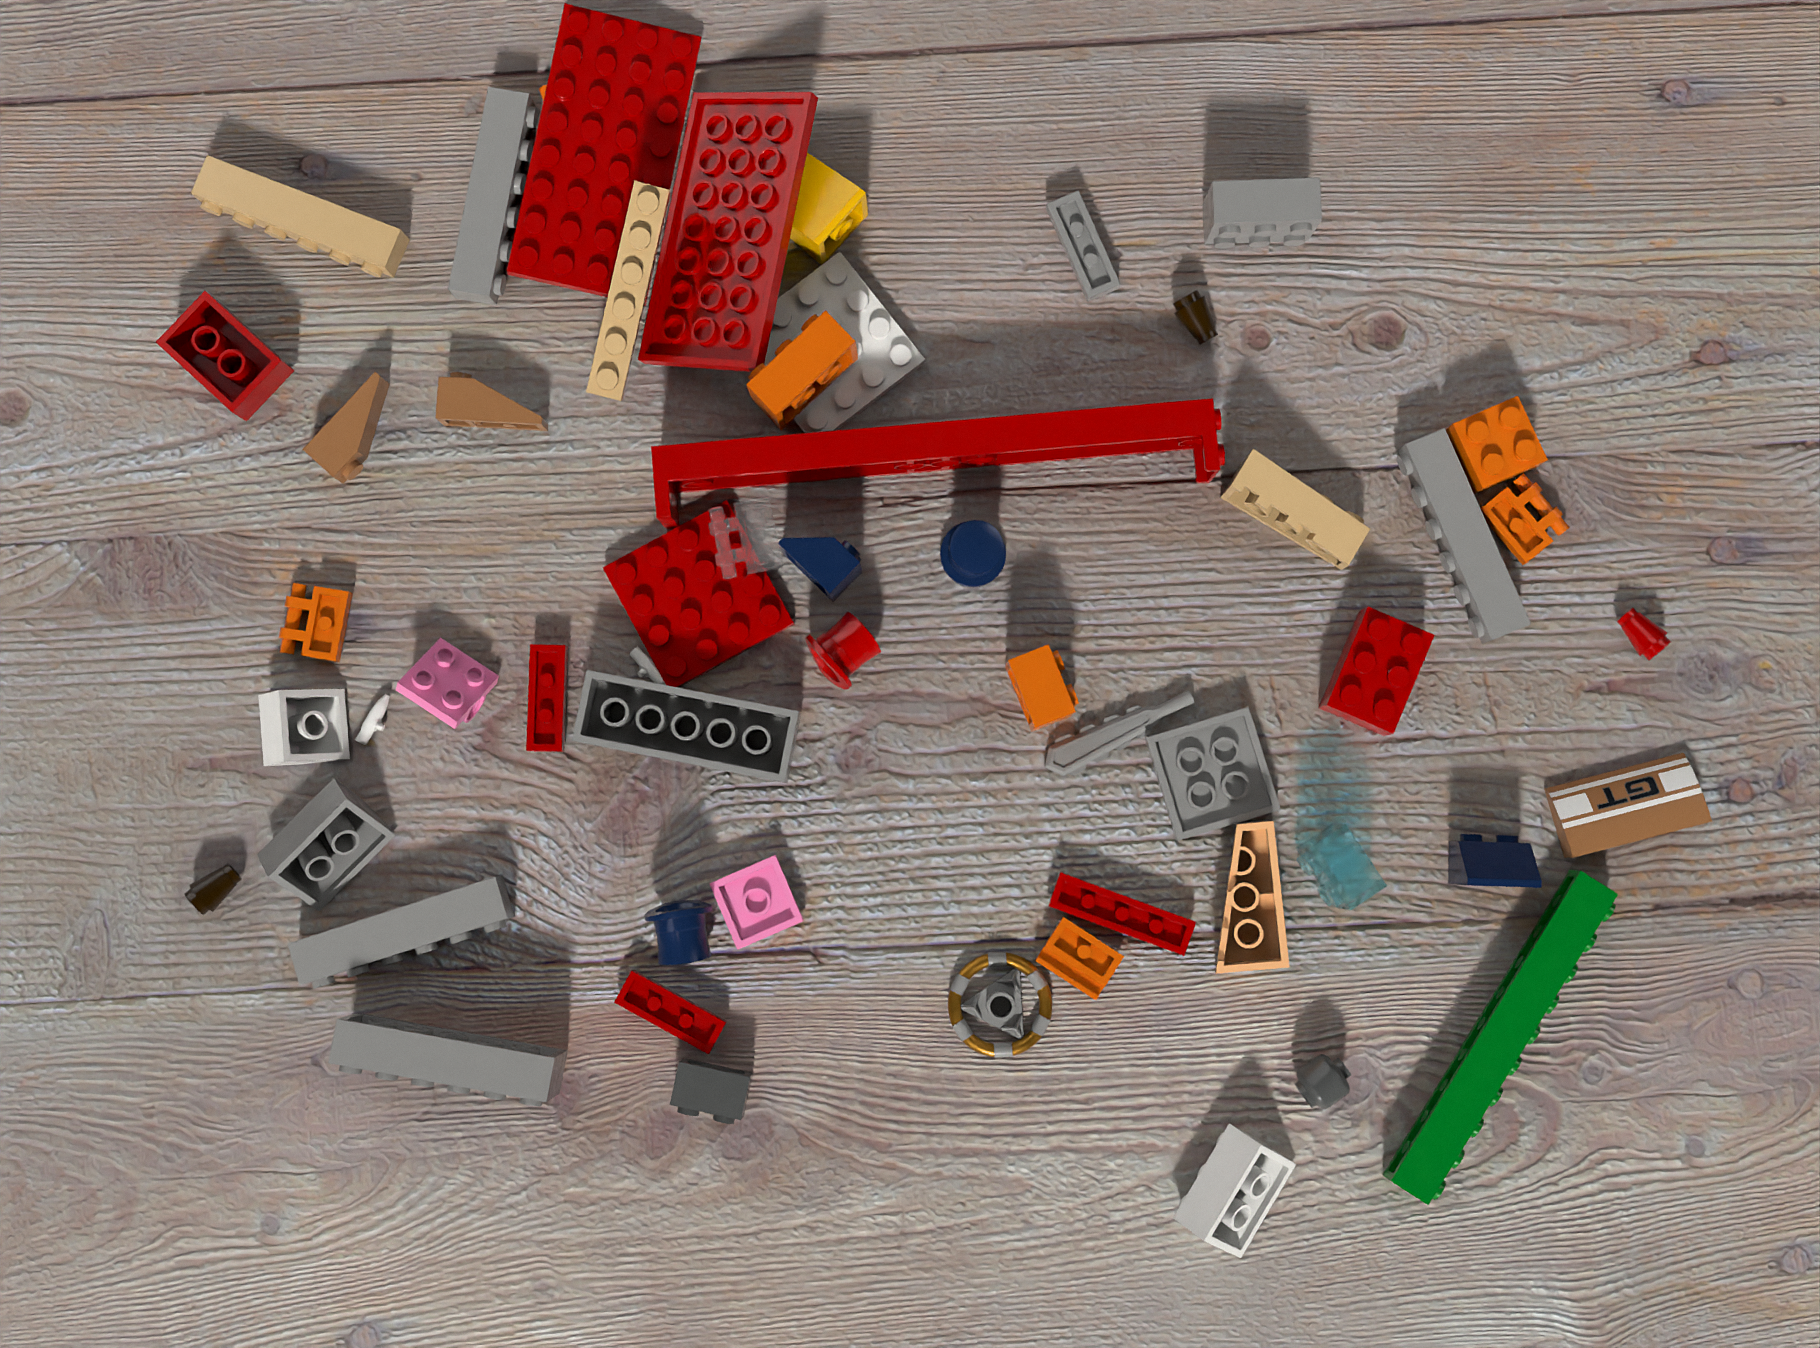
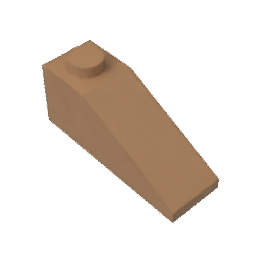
M376 372L368 378L302 449L333 478L343 484L347 480L354 479L363 469L362 463L368 458L390 385Z
M452 372L450 377L438 378L435 418L444 426L548 431V423L541 416L478 380L471 378L472 375Z

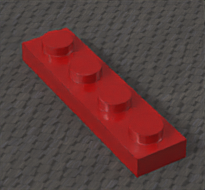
M1059 872L1048 903L1049 907L1185 956L1196 924L1193 920Z

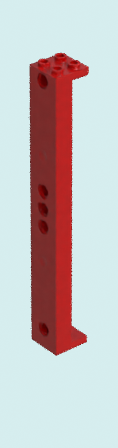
M1213 398L654 446L651 447L656 518L665 529H674L680 526L677 494L1190 449H1193L1196 482L1210 483L1220 471V466L1225 464L1224 445L1218 444L1216 431L1221 430V412L1219 408L1214 409Z

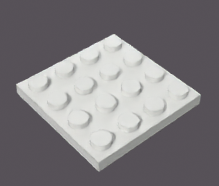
M838 252L777 299L764 364L767 365L776 357L774 353L787 339L793 341L803 332L801 327L811 316L816 314L819 317L825 310L856 341L858 359L793 419L804 434L837 431L925 364V358L841 252Z

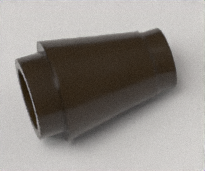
M1198 290L1173 303L1177 311L1174 314L1198 341L1199 345L1218 335L1205 295L1201 297Z
M227 863L224 867L190 884L191 889L184 894L189 902L204 915L209 910L214 912L242 878Z

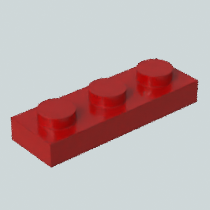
M530 644L526 751L564 752L567 645Z
M631 970L614 1001L619 1006L708 1055L711 1053L727 1023L725 1019L635 970Z

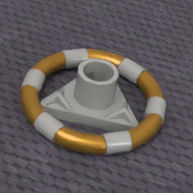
M1007 952L987 953L971 960L957 973L949 991L948 1013L953 1029L961 1041L972 1050L994 1058L1013 1057L1030 1049L1044 1035L1051 1021L1052 995L1047 980L1039 968L1029 960ZM1010 966L1014 968L961 1004L962 995L970 979L977 972L987 967ZM1020 971L1027 976L1039 997V1013L1030 1031L1025 1036L1023 1031ZM961 1009L1019 1038V1040L992 1044L978 1038L963 1018Z

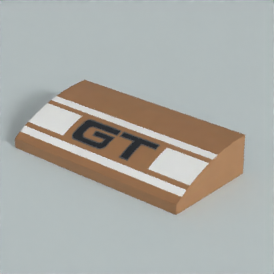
M1684 753L1544 788L1564 858H1574L1712 822L1698 780Z

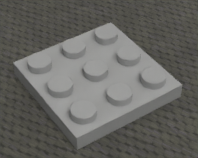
M1249 707L1145 738L1176 841L1281 810Z

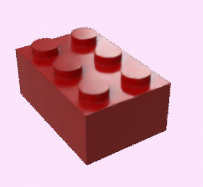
M206 291L156 341L161 348L224 406L246 422L295 371L223 304Z
M1369 606L1360 610L1318 708L1382 736L1394 734L1435 635Z

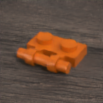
M1523 473L1513 481L1514 485L1521 492L1517 497L1506 487L1480 508L1487 524L1522 565L1528 563L1553 542L1545 529L1550 526L1560 536L1570 528L1562 519L1563 513L1557 506L1553 508L1540 493L1543 489L1538 483H1532ZM1530 502L1542 516L1538 521L1525 508L1524 505Z
M293 583L291 595L286 596L285 607L288 608L285 626L280 627L279 638L282 639L280 653L294 655L296 642L298 641L303 642L301 656L340 662L353 593L314 586L312 599L310 600L305 599L307 585ZM302 610L309 611L306 631L299 630Z

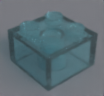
M1346 824L1330 825L1296 847L1300 854L1297 858L1300 867L1308 876L1314 875L1320 884L1317 891L1328 906L1333 904L1338 909L1352 910L1387 887Z

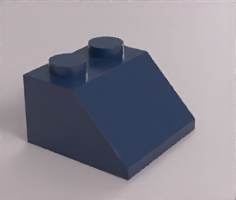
M834 537L782 538L778 542L782 553L832 602L862 573L860 564L862 559L859 557L861 554L847 540L840 543Z
M1460 834V841H1449L1448 884L1542 888V880L1531 843H1519V836L1496 835V842H1482L1483 835Z

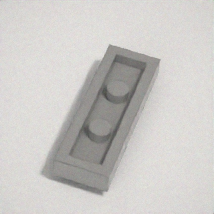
M1079 190L1047 203L1046 210L1087 302L1119 289L1120 281Z

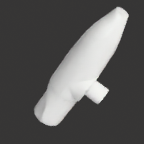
M638 646L634 648L629 655L639 665L638 676L641 678L643 676L649 677L654 683L666 685L652 659L644 654Z
M383 695L370 710L355 739L357 742L367 745L374 731L377 729L380 731L384 730L385 725L382 724V718L389 703V695Z

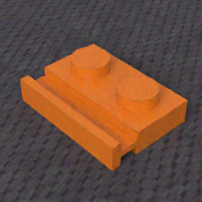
M1062 916L1035 961L1094 1000H1097L1124 956Z

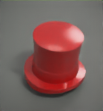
M846 612L835 625L816 639L810 634L805 637L809 651L820 671L831 683L842 689H849L852 686L849 677L859 667L881 653L880 647L872 634L850 612Z

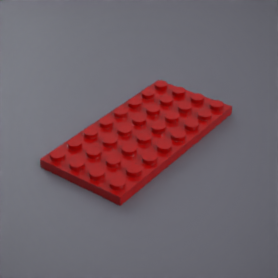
M564 3L508 262L507 275L608 297L634 180L669 190L671 188L701 45V36ZM648 288L647 297H646V301H645V305H644V306H646V302H647V298H648V293H649V288Z
M693 92L638 360L642 363L752 372L757 366L765 363L818 97L814 93Z

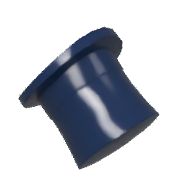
M971 520L962 522L947 532L941 544L940 560L944 571L954 582L964 587H980L992 582L1000 574L1006 561V548L999 531L993 525L982 520Z
M678 900L659 905L644 915L645 921L654 922L658 943V964H688L712 956L705 925V913L713 910L711 904L695 900Z

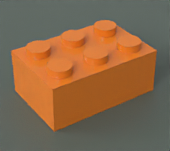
M826 310L819 317L816 314L811 316L802 325L801 330L803 332L793 341L791 339L784 341L774 353L776 357L767 365L764 363L760 364L748 376L750 381L746 385L752 401L780 430L784 429L858 359L856 341Z

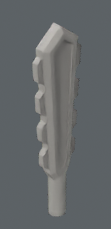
M1188 690L1156 706L1142 708L1136 705L1127 709L1126 714L1122 717L1114 714L1105 718L1100 726L1090 724L1081 728L1076 736L1066 734L1055 739L1054 745L1049 746L1045 768L1062 776L1067 774L1074 776L1085 770L1088 762L1098 763L1109 757L1110 750L1117 749L1120 751L1130 745L1132 738L1138 737L1142 739L1151 734L1152 727L1157 725L1160 719L1195 703L1193 696Z

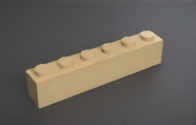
M209 155L206 156L191 191V194L201 202L200 207L217 216H221L222 212L233 216V221L245 227L253 228L254 224L264 227V232L276 239L284 241L286 236L297 240L296 244L305 250L317 253L318 249L329 252L331 259L344 265H349L350 261L362 265L361 270L381 278L382 273L391 277L395 276L410 241L399 228Z
M634 180L586 389L587 393L619 401L623 400L669 202V189Z

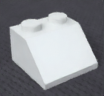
M345 689L277 690L258 695L264 766L299 765L350 759Z

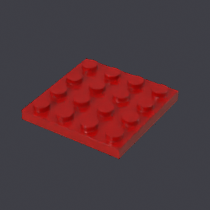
M727 500L602 567L663 681L668 686L679 688L795 625Z

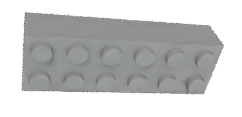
M586 670L572 741L788 784L801 713L796 710Z
M355 1013L337 1019L328 1063L340 1065L339 1071L344 1073L361 1074L362 1070L376 1072L375 1077L383 1080L395 1081L398 1079V1076L412 1078L411 1084L417 1086L433 1087L435 1082L447 1084V1090L451 1092L467 1094L470 1092V1089L484 1091L483 1096L489 1099L505 1100L506 1095L520 1097L519 1103L524 1105L542 1106V1102H548L560 1093L568 1050Z

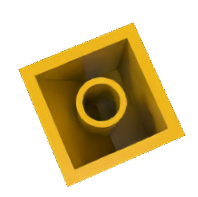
M807 153L790 239L822 265L868 216L867 198L864 190Z

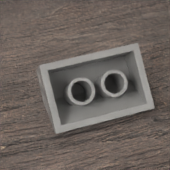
M333 778L257 856L269 878L320 911L396 834L358 795Z

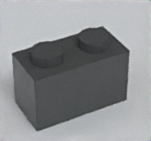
M682 1058L678 1064L670 1105L677 1106V1112L684 1115L699 1116V1112L714 1114V1121L734 1124L735 1119L741 1120L745 1114L753 1073Z

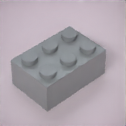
M1320 177L1212 181L1203 202L1204 245L1214 244L1215 248L1226 249L1234 247L1235 243H1249L1250 247H1265L1270 245V242H1284L1286 246L1304 244L1305 241H1309L1322 220Z

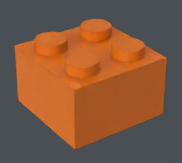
M1518 396L1455 422L1446 429L1474 494L1530 471L1548 460Z
M1049 644L1007 661L1005 668L1031 732L1071 717L1076 712L1074 707L1076 704H1079L1072 684L1065 685L1061 674L1065 667L1058 650L1052 652Z

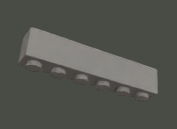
M488 87L448 286V290L456 299L497 306L499 295L502 296L505 292L506 275L503 272L505 262H509L513 244L510 241L512 228H516L519 216V208L516 205L518 195H523L526 184V176L523 174L525 161L529 162L532 155V141L529 139L531 129L537 127L539 120V109L529 93Z
M1440 429L1403 445L1397 450L1399 454L1397 456L1398 466L1404 476L1408 475L1413 486L1411 489L1412 498L1416 506L1422 508L1426 515V530L1432 540H1437L1442 552L1439 555L1441 564L1447 573L1451 572L1456 584L1454 586L1455 596L1462 606H1466L1470 616L1468 625L1474 637L1480 638L1483 644L1530 625L1529 617L1446 429Z
M495 876L288 943V948L299 985L312 983L313 989L334 983V975L347 972V976L350 978L368 972V964L380 960L382 966H387L404 960L402 953L414 949L417 955H421L438 949L436 942L450 938L451 944L473 938L471 931L484 927L486 933L507 927L505 920L513 918L515 915L503 876Z

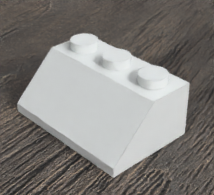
M1229 1123L1226 1130L1218 1137L1216 1147L1207 1162L1199 1169L1197 1179L1188 1194L1180 1201L1179 1209L1173 1219L1203 1241L1241 1258L1296 1164Z

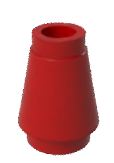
M1634 607L1617 621L1638 655H1644L1648 661L1671 643L1665 636L1668 632L1640 612H1637Z

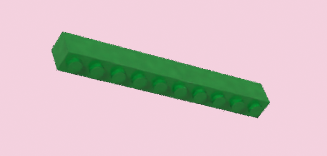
M1581 870L1568 871L1384 1171V1177L1427 1205L1430 1204L1432 1199L1436 1200L1439 1198L1446 1186L1444 1179L1451 1168L1455 1169L1465 1155L1463 1148L1470 1137H1475L1484 1124V1119H1482L1484 1113L1489 1106H1494L1500 1099L1503 1092L1501 1086L1506 1077L1513 1075L1519 1068L1522 1061L1520 1054L1527 1044H1532L1538 1037L1541 1030L1539 1023L1546 1013H1551L1558 1004L1560 997L1557 994L1564 982H1570L1578 970V965L1576 964L1583 952H1588L1597 939L1595 932L1600 923L1607 921L1613 914L1616 904L1613 902L1618 896L1616 892Z

